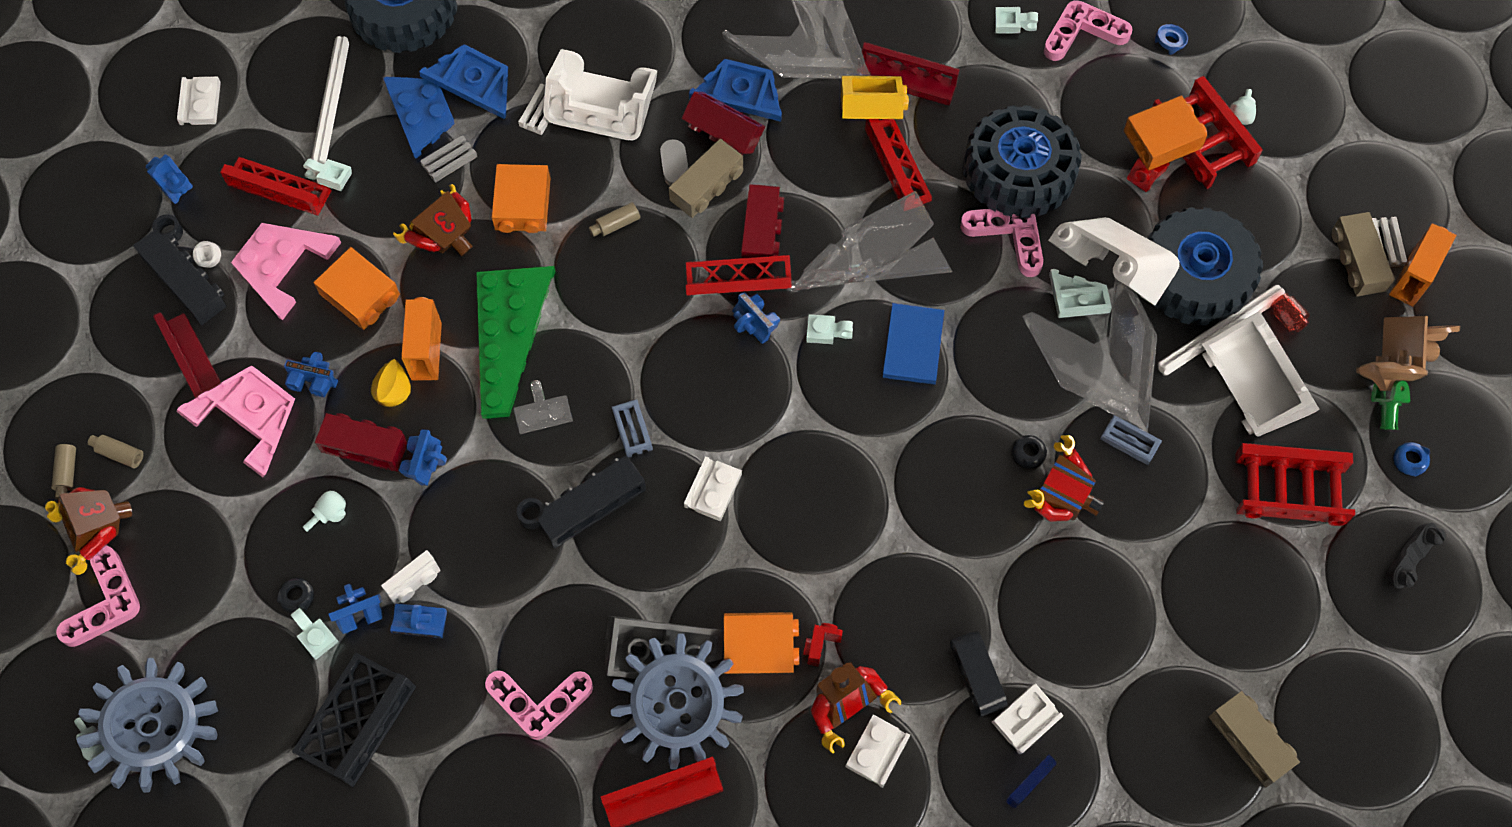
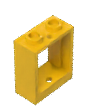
M842 76L841 107L843 119H903V110H908L909 98L907 95V85L902 84L901 76Z

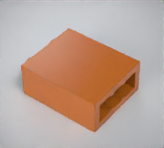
M1182 95L1128 117L1124 128L1126 136L1148 171L1202 149L1207 138L1205 126L1199 123L1194 115L1193 107L1185 101Z
M497 164L492 221L495 230L505 233L512 231H526L528 233L546 231L551 179L548 165Z
M1432 223L1412 250L1389 295L1414 307L1432 284L1457 235L1449 232L1444 227Z
M352 247L313 282L323 298L362 330L374 324L378 320L379 315L387 307L394 305L400 295L396 283Z
M424 297L406 300L402 360L411 380H438L442 322L433 299Z
M792 612L724 613V660L731 659L733 662L732 667L725 674L794 673V665H799V648H793V637L799 636V620L793 619Z

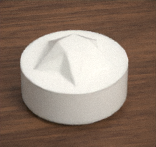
M202 241L195 246L193 259L199 266L211 268L220 261L221 251L215 243Z

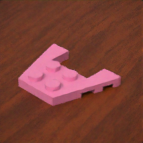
M261 223L231 263L247 283L260 295L262 300L274 311L276 316L283 320L296 301L292 296L277 289L278 284L305 249L328 260L341 244V241L338 237Z
M250 366L223 381L212 390L202 393L198 398L181 405L177 409V413L197 427L214 407L219 408L260 440L243 463L261 477H264L295 398L256 368Z

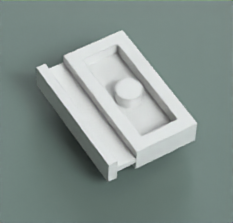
M182 77L177 121L180 125H184V123H191V125L216 124L221 83L218 77H193V79Z
M705 456L684 502V507L694 509L695 512L721 521L740 480L742 470L719 461L715 462Z
M426 550L381 586L394 604L404 603L414 595L415 590L420 586L431 583L437 577L440 569L434 558Z
M1035 683L998 715L992 723L1006 740L1016 748L1018 754H1022L1060 720L1063 715L1054 707L1055 705Z
M873 715L850 756L846 768L877 783L883 788L910 734L900 731L899 728Z

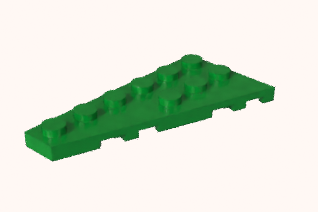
M555 266L477 272L481 416L483 419L510 417L522 372H524L526 358L529 350H531L540 322L544 301L549 293L550 282L555 274Z

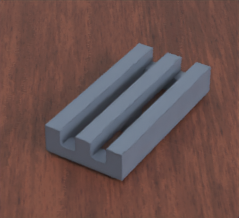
M637 399L612 406V412L626 455L631 457L634 453L638 455L644 450H653ZM634 407L645 441L643 444L639 443L629 408ZM619 411H624L634 442L633 447L629 446Z
M1113 415L1100 438L1102 441L1146 465H1149L1162 440L1116 415ZM1116 425L1117 427H1119V428H1121V429L1127 431L1128 433H1130V434H1132V435H1134V436L1140 438L1141 440H1143V441H1145V442L1151 444L1153 447L1151 448V447H1149V446H1147V445L1141 443V442L1138 441L1135 437H1133V436H1131V435H1129V434L1127 435V434H1125V433L1119 431L1118 429L1114 428L1113 426Z

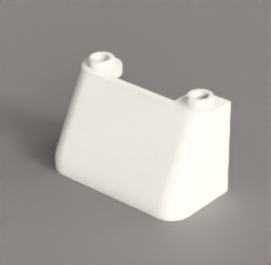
M561 49L546 77L543 108L545 118L549 122L561 126L624 140L637 139L645 122L656 83L657 70L638 68L633 72L631 82L583 72L584 61L582 57L575 52Z
M1106 217L1063 223L1056 228L1049 239L1052 244L1085 266L1091 258H1099L1103 261L1109 250L1119 255V258L1113 267L1114 277L1153 305H1156L1179 268L1178 257L1172 252Z
M1260 311L1202 344L1206 350L1202 355L1210 368L1214 365L1216 366L1246 418L1242 423L1249 435L1255 433L1259 437L1320 410Z

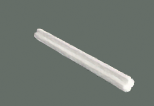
M337 36L335 38L311 159L325 164L327 160L349 48V41L345 36Z
M1275 285L1244 305L1235 315L1232 313L1226 319L1159 361V371L1164 375L1170 374L1205 351L1203 343L1259 311L1262 313L1285 297L1284 289L1279 285Z

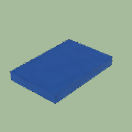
M892 303L883 378L936 384L944 310Z

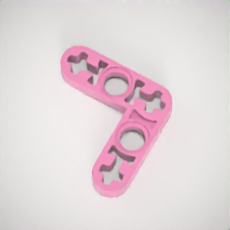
M1078 0L1072 1L1066 6L1046 40L1044 55L1052 61L1061 60L1080 29L1113 44L1124 45L1130 39L1132 26L1127 21ZM1075 11L1080 12L1076 15L1075 20L1071 19L1072 14L1075 13ZM1100 19L1105 25L1101 27L1095 26L1092 20ZM1069 27L1072 33L1063 34L1060 28ZM1119 31L1124 32L1121 35L1117 34ZM1057 41L1061 42L1060 47L1056 49V51L1052 50V48H1054L1057 44Z
M991 209L971 210L962 216L960 228L967 236L975 237L1013 233L1020 272L1027 277L1037 276L1041 272L1043 255L1035 214H1031L1029 218H1024L1027 220L1026 223H1022L1019 216L1012 214V224H1009L1010 216H1005L997 210L994 212ZM1000 217L1004 220L1005 224L995 226L991 223V219ZM983 218H986V226H984ZM969 220H973L974 224H976V227H972L971 224L968 223ZM1029 237L1033 240L1034 244L1032 246H1024L1020 239ZM1029 254H1032L1031 261L1032 264H1035V267H1030V264L1027 263Z
M105 546L90 560L106 600L64 620L57 627L58 639L69 647L81 645L134 618L139 612L140 604L121 559L109 546ZM105 554L109 556L107 562L112 568L110 570H107V567L101 563L103 561L102 556ZM120 576L122 578L121 585L116 589H109V580L112 577ZM122 595L129 603L127 611L121 610L123 604L118 596ZM97 613H104L105 621L103 624L93 626L91 622L93 616ZM86 626L89 630L86 631L83 629V627ZM71 627L76 629V631H74L73 638L67 636L70 634L69 629Z
M503 671L492 672L485 682L490 696L530 738L535 740L543 739L551 733L593 691V683L590 676L581 671L571 674L539 705H536L514 680ZM495 680L500 682L505 680L503 684L510 693L507 697L498 688L493 691L495 688L493 682ZM576 680L579 682L585 680L584 685L586 689L583 692L580 689L576 690L572 694L575 700L571 702L568 695L563 691L567 689L570 694L575 689L574 682ZM515 698H523L526 701L524 710L518 713L513 712L510 709L511 702ZM557 698H562L567 703L565 710L560 713L553 712L550 707L552 701ZM546 709L549 716L554 720L550 722L547 717L542 722L543 729L540 732L537 729L531 731L533 728L531 722L533 720L541 721L545 717L542 711Z

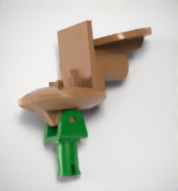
M1428 316L1384 318L1382 357L1376 356V362H1370L1356 368V373L1375 382L1371 401L1379 402V405H1382L1380 429L1398 430L1399 406H1402V403L1410 402L1409 385L1406 381H1415L1428 375V371L1425 369L1426 362L1435 361L1440 354V347L1435 341L1444 340L1450 332L1460 331V325L1427 327Z

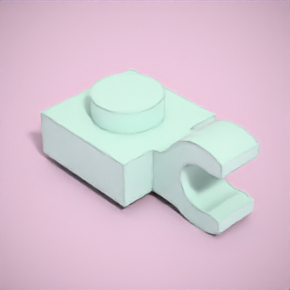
M996 7V33H1020L1021 27L1027 31L1037 30L1038 13H1020V7Z
M307 159L303 165L304 168L308 169L305 177L312 180L317 179V184L339 191L343 189L352 174L350 166L327 159L325 164L313 159Z
M809 314L807 343L833 344L834 337L852 339L853 322L840 321L835 323V316Z
M300 608L291 614L292 618L303 630L297 638L315 660L339 642L320 618L312 623Z

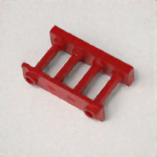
M1204 76L1196 79L1190 96L1184 99L1191 106L1194 104L1199 105L1205 112V114L1197 117L1199 123L1205 125L1211 122L1220 132L1207 138L1202 149L1183 156V159L1193 170L1196 179L1202 182L1208 189L1212 186L1217 176V171L1239 159L1247 167H1250L1257 163L1263 149ZM1157 99L1152 107L1162 104V102ZM1223 141L1228 142L1235 150L1210 164L1201 154Z
M1242 443L1236 452V463L1244 464L1247 467L1248 500L1243 499L1236 509V514H1242L1251 519L1264 516L1328 522L1332 526L1345 525L1355 516V509L1342 508L1341 474L1345 473L1353 464V453ZM1259 466H1272L1275 469V502L1259 501ZM1288 468L1299 469L1302 472L1303 505L1287 503L1286 469ZM1316 470L1327 471L1330 474L1331 507L1315 506L1314 471Z

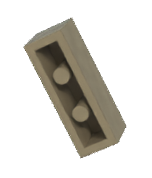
M719 139L669 187L670 201L691 218L698 212L702 213L715 196H720L724 192L726 185L732 179L736 180L742 174L743 156L722 139Z
M1370 212L1339 217L1332 229V238L1338 245L1340 261L1346 267L1348 283L1354 289L1356 297L1386 292L1395 279Z
M1243 691L1209 716L1210 720L1265 788L1300 763L1296 758L1297 753L1290 744L1283 742L1277 734L1278 731L1275 725L1261 715L1256 702L1250 696H1246Z

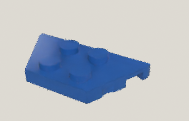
M464 44L455 49L452 54L438 59L437 64L428 69L424 67L420 70L421 78L505 119L508 66Z
M724 59L717 65L716 70L704 77V82L689 91V99H691L694 91L704 92L737 111L780 122L782 119L773 71Z
M384 77V82L415 158H418L422 155L421 150L429 143H435L443 132H446L455 124L441 87L425 79Z

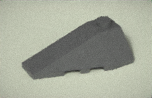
M608 616L605 636L606 675L636 679L639 675L638 671L629 666L625 658L631 653L638 656L643 664L648 665L654 660V655L649 648V639L654 637L660 642L664 655L675 654V639L678 633L685 634L687 641L685 654L697 656L701 645L706 640L712 642L711 652L706 656L705 662L720 660L723 653L724 630Z

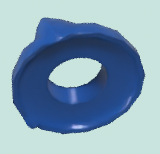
M1165 24L1158 29L1155 43L1159 42L1162 47L1169 50L1171 55L1186 46L1188 36L1179 26ZM1165 37H1173L1177 43H1171Z
M1414 442L1404 443L1395 450L1393 456L1394 463L1404 474L1418 476L1429 467L1430 449ZM1406 452H1416L1420 457V462L1415 464L1409 462L1406 458Z

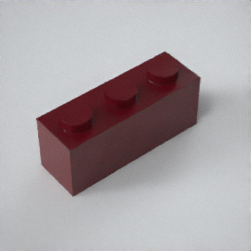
M694 91L681 118L689 123L688 127L697 132L703 130L710 134L708 138L714 142L722 139L742 156L743 154L754 152L766 127L712 96Z
M749 184L742 258L779 256L780 242H775L776 234L781 235L782 219H778V212H783L784 197H780V187ZM762 262L760 264L762 266H767L769 262Z
M326 413L315 440V444L321 453L395 472L398 471L408 443L402 431L396 427H379L369 420L355 421L341 413H336V415Z

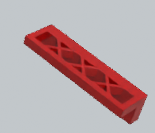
M866 119V133L903 211L932 201V196L895 119ZM891 127L893 131L891 138L887 137L883 128ZM892 146L902 150L901 158H897ZM902 166L911 169L913 174L910 179L906 177ZM912 187L920 189L923 196L914 198L915 194Z
M241 157L238 158L234 167L224 164L220 171L228 186L317 216L331 193L330 187ZM243 166L252 169L254 174L242 170ZM269 175L274 176L276 181L265 177ZM288 184H297L299 189L289 186ZM318 191L321 192V194L318 198L317 195L310 192Z
M790 255L686 262V295L792 288ZM785 261L786 276L775 277L767 269L773 262ZM762 262H769L765 268L760 264ZM748 263H755L762 269L756 278H748L741 272ZM733 264H743V265L740 267V269H738V268L735 267ZM722 265H729L736 271L730 280H722L716 274V271ZM707 266H717V267L714 269V271H712V270H711L709 267H707ZM692 267H703L710 275L704 282H693ZM764 272H765L768 276H770V277L760 278V277L763 275ZM739 274V275L742 276L744 279H735V278H736V276ZM712 276H714L718 281L709 280Z
M710 757L601 796V800L610 826L625 827L722 792L723 787L716 770L714 758Z

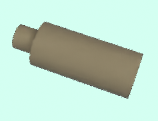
M631 202L596 219V224L589 227V230L593 237L600 233L606 236L639 220L640 215L635 204Z
M92 435L88 439V445L94 447L95 453L131 468H137L143 459L142 450L106 435L99 437Z
M60 444L55 446L51 488L56 491L55 498L58 500L59 494L68 493V491L73 490L76 447L73 445Z

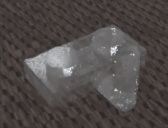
M539 380L531 382L534 403L514 407L520 434L573 421L567 396L563 395L545 400Z

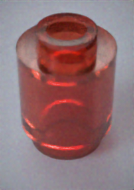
M1288 293L1282 294L1270 306L1274 310L1273 314L1289 332L1293 330L1299 332L1309 324L1307 319L1310 314L1294 296H1290Z

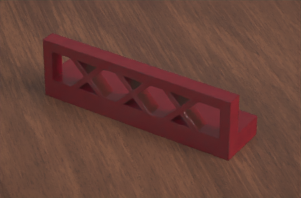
M865 42L856 76H901L902 84L907 85V94L950 106L957 86L960 69ZM868 53L875 54L879 58L868 55ZM894 60L901 62L902 65L895 63ZM917 67L924 68L926 71L919 70ZM941 74L952 76V79L943 77Z
M161 312L154 315L153 317L195 398L219 386L221 381L187 316L183 313L166 321Z

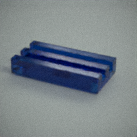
M1048 755L1009 796L1006 802L1012 808H1016L1055 767L1056 761Z

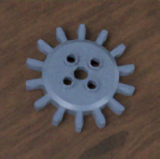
M684 633L677 634L675 654L664 655L660 642L655 637L649 639V648L654 655V660L645 665L638 656L630 653L625 659L629 666L638 671V677L635 682H629L622 678L614 679L612 686L617 690L631 693L630 704L617 705L611 709V716L621 717L632 714L636 723L634 727L626 730L621 737L623 743L633 741L637 735L643 733L650 739V743L643 751L642 760L648 762L652 759L659 745L670 748L668 760L670 769H677L679 765L680 748L691 747L697 762L705 760L706 753L701 746V741L708 736L714 739L717 745L726 748L729 745V740L726 735L717 730L716 726L720 719H726L732 723H740L743 717L737 711L723 708L725 697L738 696L744 693L743 685L734 684L729 687H722L719 676L729 671L732 667V660H723L717 667L711 668L705 662V658L712 648V642L706 640L701 645L697 656L685 654L687 641ZM666 676H674L676 683L673 686H668L665 683ZM695 686H699L702 689V695L699 697H695L691 693V689ZM682 692L685 695L686 704L682 708H674L670 704L669 698L672 693ZM655 703H663L665 710L662 713H657L654 710ZM684 713H688L691 716V722L688 724H684L680 720L681 715Z
M147 658L145 678L134 681L126 667L123 665L117 667L118 677L123 686L113 693L106 686L96 683L93 686L99 699L106 701L102 710L80 709L78 713L81 720L88 723H98V731L77 737V743L80 748H90L102 744L104 747L100 754L87 763L88 766L96 773L111 761L118 764L110 780L113 787L118 789L125 782L130 770L140 772L139 784L143 792H150L152 772L161 769L166 770L168 779L174 785L180 783V774L174 763L185 756L192 763L201 766L205 762L203 756L198 750L191 747L195 738L216 740L218 735L215 728L198 725L199 717L218 712L216 701H207L194 705L192 701L195 696L203 692L207 687L205 680L200 677L183 689L178 685L185 672L183 664L177 662L171 669L167 679L158 678V668L154 658ZM155 706L162 707L161 711L158 713L151 712L152 708ZM153 720L158 723V727L153 733L146 734L142 732V726L145 722ZM134 722V728L130 730L125 729L127 723ZM170 728L177 729L174 735H166L167 730ZM143 745H150L148 751L140 752V748Z

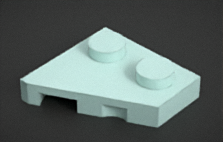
M1056 269L1050 270L1049 276L1058 318L1110 313L1112 307L1107 285L1095 281L1089 282L1085 278L1076 275L1074 278L1058 274L1059 270Z

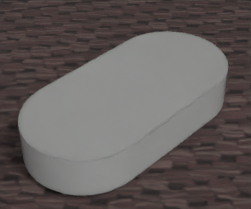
M668 140L663 143L660 149L664 180L669 186L688 170L685 146L678 140Z

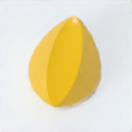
M395 359L389 361L379 370L371 385L373 399L378 404L386 407H393L404 402L411 390V384L405 370Z

